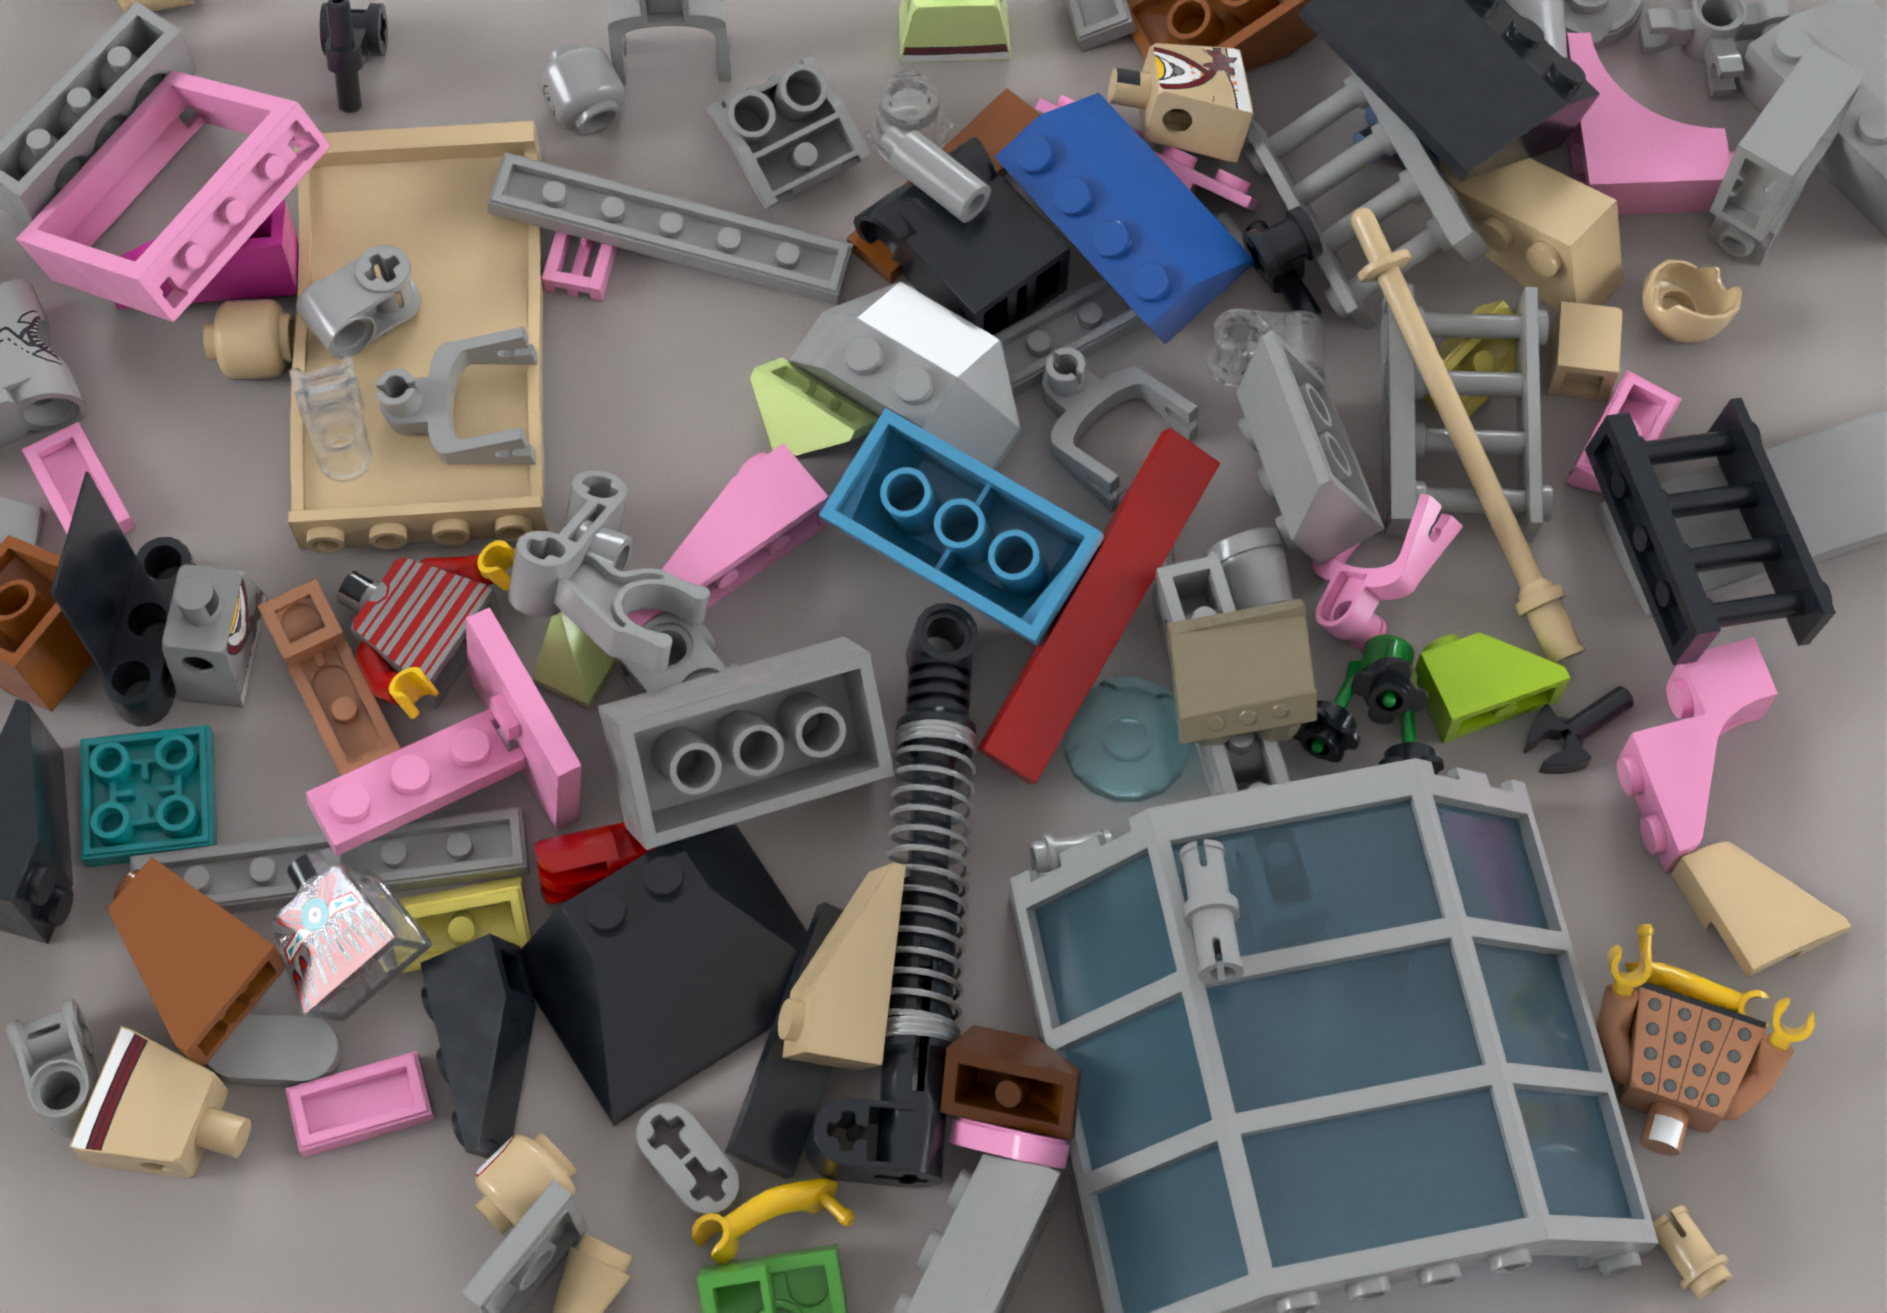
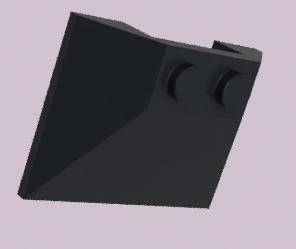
M731 825L654 848L561 904L521 950L536 1003L609 1120L615 1126L771 1029L807 930L737 825Z

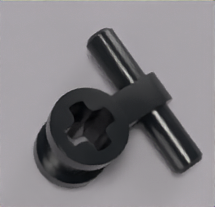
M329 0L322 4L320 11L321 47L323 54L327 58L328 70L335 74L338 107L345 113H354L362 107L358 71L363 68L368 52L371 56H385L387 51L388 22L386 9L383 3H370L368 9H351L349 0Z
M1296 206L1285 213L1286 219L1271 227H1268L1265 221H1254L1246 228L1242 238L1246 251L1256 261L1253 266L1262 280L1270 285L1274 293H1282L1302 325H1310L1320 318L1322 311L1302 280L1305 275V258L1312 261L1322 256L1323 246L1308 214L1302 207Z

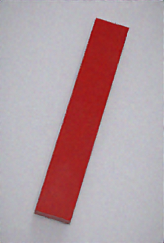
M1172 428L1161 432L1105 528L1103 541L1041 642L1035 648L979 744L977 751L1025 783H1037L1154 580L1156 568L1162 566L1218 469L1219 461Z

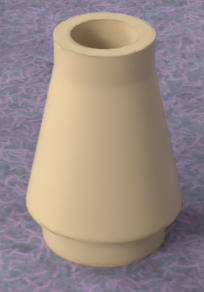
M583 1233L577 1248L569 1247L552 1313H603L632 1275L626 1273L633 1256Z

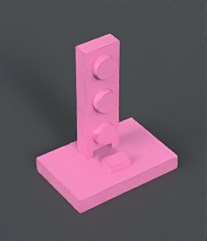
M490 607L466 618L467 677L486 710L306 792L307 804L336 857L519 771H522L556 831L579 821L582 765ZM497 729H498L500 735L502 736L504 742L506 743L508 749L510 750V752H508V750H507V748L505 747L503 741L501 740L499 734L497 733V731H496Z

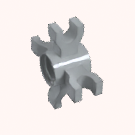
M1690 0L1693 6L1691 10L1676 11L1664 7L1648 8L1645 13L1647 27L1640 28L1638 33L1642 54L1656 53L1675 46H1682L1690 58L1706 64L1711 98L1735 95L1737 88L1734 78L1742 77L1745 71L1735 42L1742 40L1755 41L1790 17L1786 0H1762L1746 5L1744 0Z

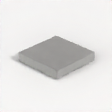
M553 1180L463 1288L461 1294L475 1313H520L565 1259L569 1247H574L582 1238L583 1233L588 1231V1226L573 1194Z

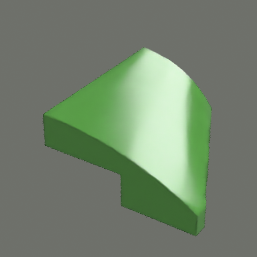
M838 1244L729 1261L727 1263L704 1265L696 1277L702 1313H848Z

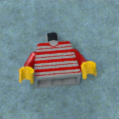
M503 540L494 541L488 544L478 555L424 558L419 562L406 557L399 558L393 563L381 582L359 570H353L346 576L339 588L337 601L358 613L350 628L358 645L356 661L375 697L401 706L411 719H415L420 714V711L414 705L418 699L432 709L437 710L467 666L466 618L489 607L497 621L502 615L494 589L488 585L495 583L501 590H509L511 576L506 571L513 566L515 550Z

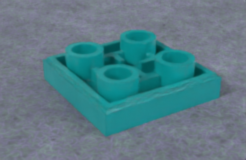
M209 725L80 739L81 860L86 867L130 863V856L217 845L214 732Z

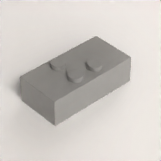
M845 636L598 706L625 827L646 850L895 776L870 652Z

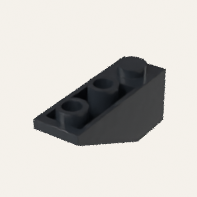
M487 934L420 963L425 986L421 990L422 1002L428 1016L435 1023L440 1048L436 1053L437 1064L443 1078L450 1085L456 1109L452 1114L454 1133L460 1144L465 1148L466 1153L487 1159L514 1134L536 1012V1005L521 947L493 934Z

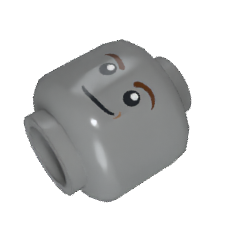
M576 43L565 44L554 50L547 59L549 64L541 72L538 85L559 125L567 130L579 131L583 135H591L601 132L615 123L620 117V107L624 103L626 90L606 53L600 48L594 46L579 47Z

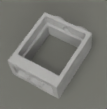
M1812 43L1738 144L1709 212L1762 242L1834 142L1867 73L1851 65L1844 57L1830 53Z

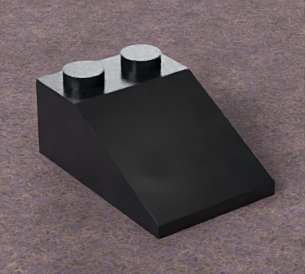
M16 699L0 734V931L48 944L55 927L61 926L68 918L74 898L63 750L29 702Z

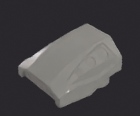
M812 54L802 58L800 62L794 64L786 72L778 76L773 74L766 82L754 88L751 85L735 97L723 99L721 103L717 100L709 104L705 109L728 141L754 193L765 209L779 204L871 156L844 101L828 82Z

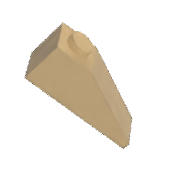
M893 862L868 872L792 988L790 999H786L783 1003L778 1020V1035L780 1039L784 1040L782 1058L856 1071L882 1065L906 869L905 864Z

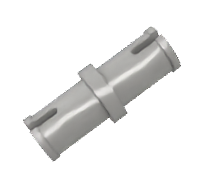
M1205 839L1204 846L1207 865L1201 866L1197 841L1186 844L1180 850L1179 856L1183 864L1188 901L1183 905V916L1187 927L1193 929L1198 961V978L1203 983L1219 985L1216 958L1221 957L1223 959L1226 984L1231 983L1243 975L1244 966L1240 958L1235 922L1240 917V908L1236 896L1230 894L1224 860L1225 849L1222 843L1216 840Z

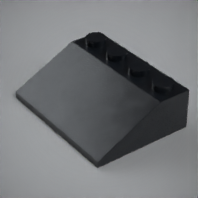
M1313 0L1305 5L1298 15L1461 181L1560 148L1600 95L1586 80L1583 69L1572 60L1562 57L1544 39L1542 29L1530 19L1520 16L1505 0Z

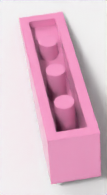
M784 443L769 454L765 452L758 453L742 465L738 475L732 478L661 570H665L687 582L708 588L710 591L708 609L829 526L830 524L824 522L819 516L829 496ZM641 609L629 612L626 615L632 622L642 627L663 611Z

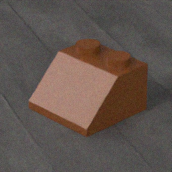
M8 535L0 544V688L8 694L53 712L94 660L51 595L61 555Z

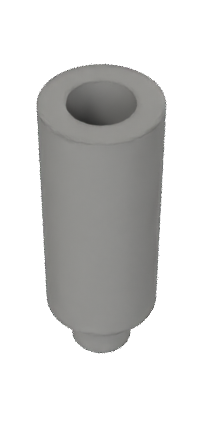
M891 126L884 132L880 139V146L891 153L889 163L892 168L963 223L971 221L983 210L991 194V188L917 130L905 134L896 126Z

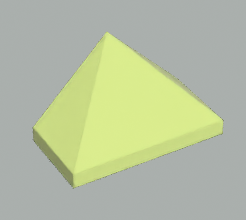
M783 357L755 367L751 374L750 380L772 450L784 443L792 454L797 456L849 442L871 432L879 419L876 415Z
M561 611L557 615L551 616L533 675V681L545 689L590 709L616 664L613 656H609Z

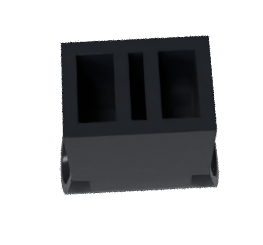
M971 137L948 153V155L991 188L987 204L971 221L963 223L916 185L909 182L893 190L856 215L853 223L860 238L867 243L872 244L879 239L891 250L894 255L892 259L900 264V268H903L906 278L919 293L991 335H995L1032 315L1067 290L1071 247L1002 175L997 176L985 147L977 137Z

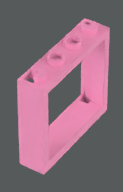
M172 70L16 240L52 281L175 322L331 145L296 101ZM187 107H191L195 113L184 124L179 115ZM204 123L250 135L136 262L91 247ZM290 146L297 147L300 149L295 154ZM165 280L174 288L166 299L162 296L164 292L160 288Z

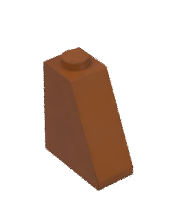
M153 857L140 870H133L122 879L114 892L113 902L107 908L175 1046L185 1058L205 1067L287 968V964L275 945Z

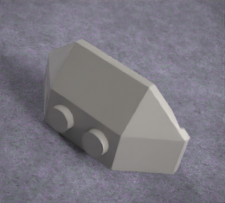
M901 281L823 311L789 360L792 364L874 415L880 417L884 409L887 408L995 471L1022 434L1000 339Z

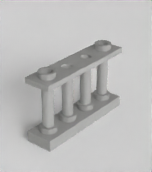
M1346 64L1352 75L1343 80L1346 85L1345 87L1274 135L1268 134L1252 119L1247 132V137L1251 143L1244 147V151L1260 176L1264 177L1269 174L1287 208L1290 210L1296 206L1302 207L1313 222L1323 246V255L1316 259L1331 284L1323 289L1334 311L1342 320L1350 316L1368 330L1377 323L1363 299L1381 287L1378 281L1362 283L1358 275L1351 278L1336 252L1357 238L1351 225L1353 212L1324 230L1310 206L1311 202L1383 154L1387 153L1391 157L1398 153L1407 168L1398 174L1400 180L1359 208L1366 207L1370 209L1378 223H1380L1413 200L1417 204L1425 200L1435 216L1426 222L1428 228L1392 251L1393 253L1398 250L1407 249L1410 252L1412 259L1401 269V273H1405L1440 249L1447 253L1454 248L1471 263L1490 251V248L1434 153ZM1359 106L1364 110L1370 106L1379 120L1371 126L1373 133L1297 183L1283 157Z
M1407 284L1414 298V284ZM1538 287L1524 288L1514 310L1515 315L1424 312L1423 306H1417L1431 337L1515 339L1516 372L1448 371L1459 396L1516 397L1517 431H1475L1486 455L1518 456V490L1503 489L1514 515H1519V526L1526 541L1532 542L1543 522L1551 520L1553 509L1552 486L1550 484H1542L1539 346L1546 345L1549 319L1547 309H1538ZM1385 296L1381 304L1382 514L1385 528L1383 530V538L1405 539L1420 494L1431 495L1442 506L1439 513H1486L1474 489L1427 487L1425 481H1416V459H1424L1425 453H1458L1447 429L1426 428L1425 422H1415V401H1423L1424 395H1430Z

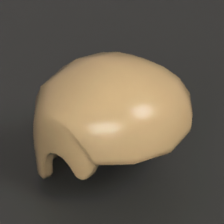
M1666 259L1649 272L1644 279L1642 289L1643 309L1647 318L1661 334L1678 343H1704L1718 335L1729 325L1740 310L1742 298L1741 287L1735 286L1728 290L1723 286L1720 280V269L1717 266L1697 268L1685 260Z

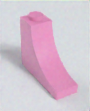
M1591 32L1567 33L1568 59L1583 69L1586 80L1600 93L1567 138L1573 179L1616 199L1618 215L1709 211L1735 151H1729L1725 128H1708L1680 123L1642 106L1627 95L1607 73L1598 58Z

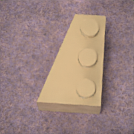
M1532 158L1463 181L1441 160L1439 161L1490 248V251L1485 253L1484 256L1524 287H1538V297L1555 311H1558L1561 301L1602 305L1624 283L1616 199Z

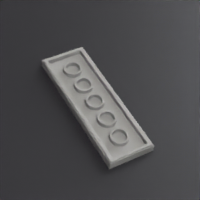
M1887 409L1764 449L1814 563L1887 540ZM1720 464L1659 483L1661 488L1668 494L1728 486ZM1606 501L1601 502L1596 514L1647 619L1652 618L1653 615ZM1739 509L1675 518L1683 541L1690 548L1752 539ZM1762 563L1697 573L1707 598H1713L1769 579Z

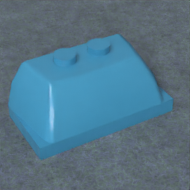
M887 408L880 415L819 513L824 522L1036 646L1041 642L1104 539V535L1100 530Z

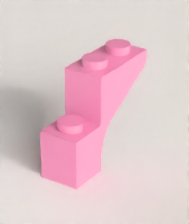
M1755 637L1706 649L1697 662L1676 665L1668 680L1666 693L1673 714L1676 718L1683 719L1633 732L1617 760V773L1620 784L1628 796L1634 795L1642 815L1640 819V833L1643 843L1651 855H1658L1664 873L1673 871L1680 859L1696 849L1703 838L1718 738L1739 725L1762 719L1778 695Z

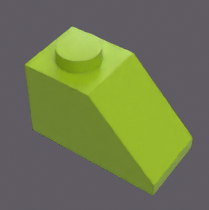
M1481 632L1461 639L1455 634H1450L1430 642L1423 648L1415 667L1418 677L1417 686L1426 689L1429 694L1426 709L1443 744L1542 709L1546 704L1553 705L1558 703L1571 678L1565 666Z

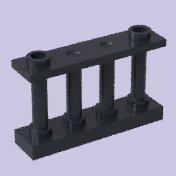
M1742 398L1730 399L1708 432L1645 441L1642 436H1639L1630 412L1607 415L1585 448V452L1673 666L1697 662L1719 634L1720 628L1786 618L1797 645L1810 644L1836 613L1832 594L1828 585L1822 581L1763 448L1760 430L1756 423L1751 420ZM1717 457L1728 486L1668 494L1661 488L1652 465ZM1739 509L1752 539L1690 548L1687 543H1684L1675 518ZM1762 563L1775 593L1713 603L1710 598H1707L1697 573Z

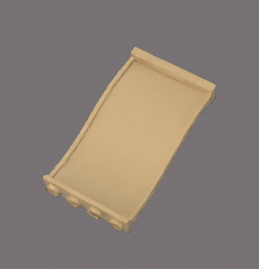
M534 121L322 133L331 146L298 182L299 262L297 302L304 290L315 281L330 276L371 248L390 245L406 253L412 267L410 280L416 284L420 292L421 306L417 314L409 321L396 326L372 341L358 354L344 359L334 358L296 310L290 412L291 511H288V524L299 549H309L316 553L328 554L339 552L348 546L372 545L379 549L392 550L402 548L407 543L434 541L441 545L456 546L467 543L470 539L493 537L503 541L518 542L519 538L526 533L549 531L546 512L543 438L542 227L489 214L487 204L505 152L541 161V151ZM294 147V153L296 154L300 148ZM375 265L376 277L382 278L378 265ZM400 293L395 294L398 305L402 306L403 301ZM524 327L529 337L528 344H533L538 354L537 365H469L463 370L456 386L453 415L455 431L459 439L522 427L527 436V444H531L536 452V464L450 465L445 463L438 455L430 441L429 433L403 435L395 432L381 413L380 401L376 396V391H380L376 387V382L383 373L391 369H404L413 378L429 377L432 358L436 350L443 343Z

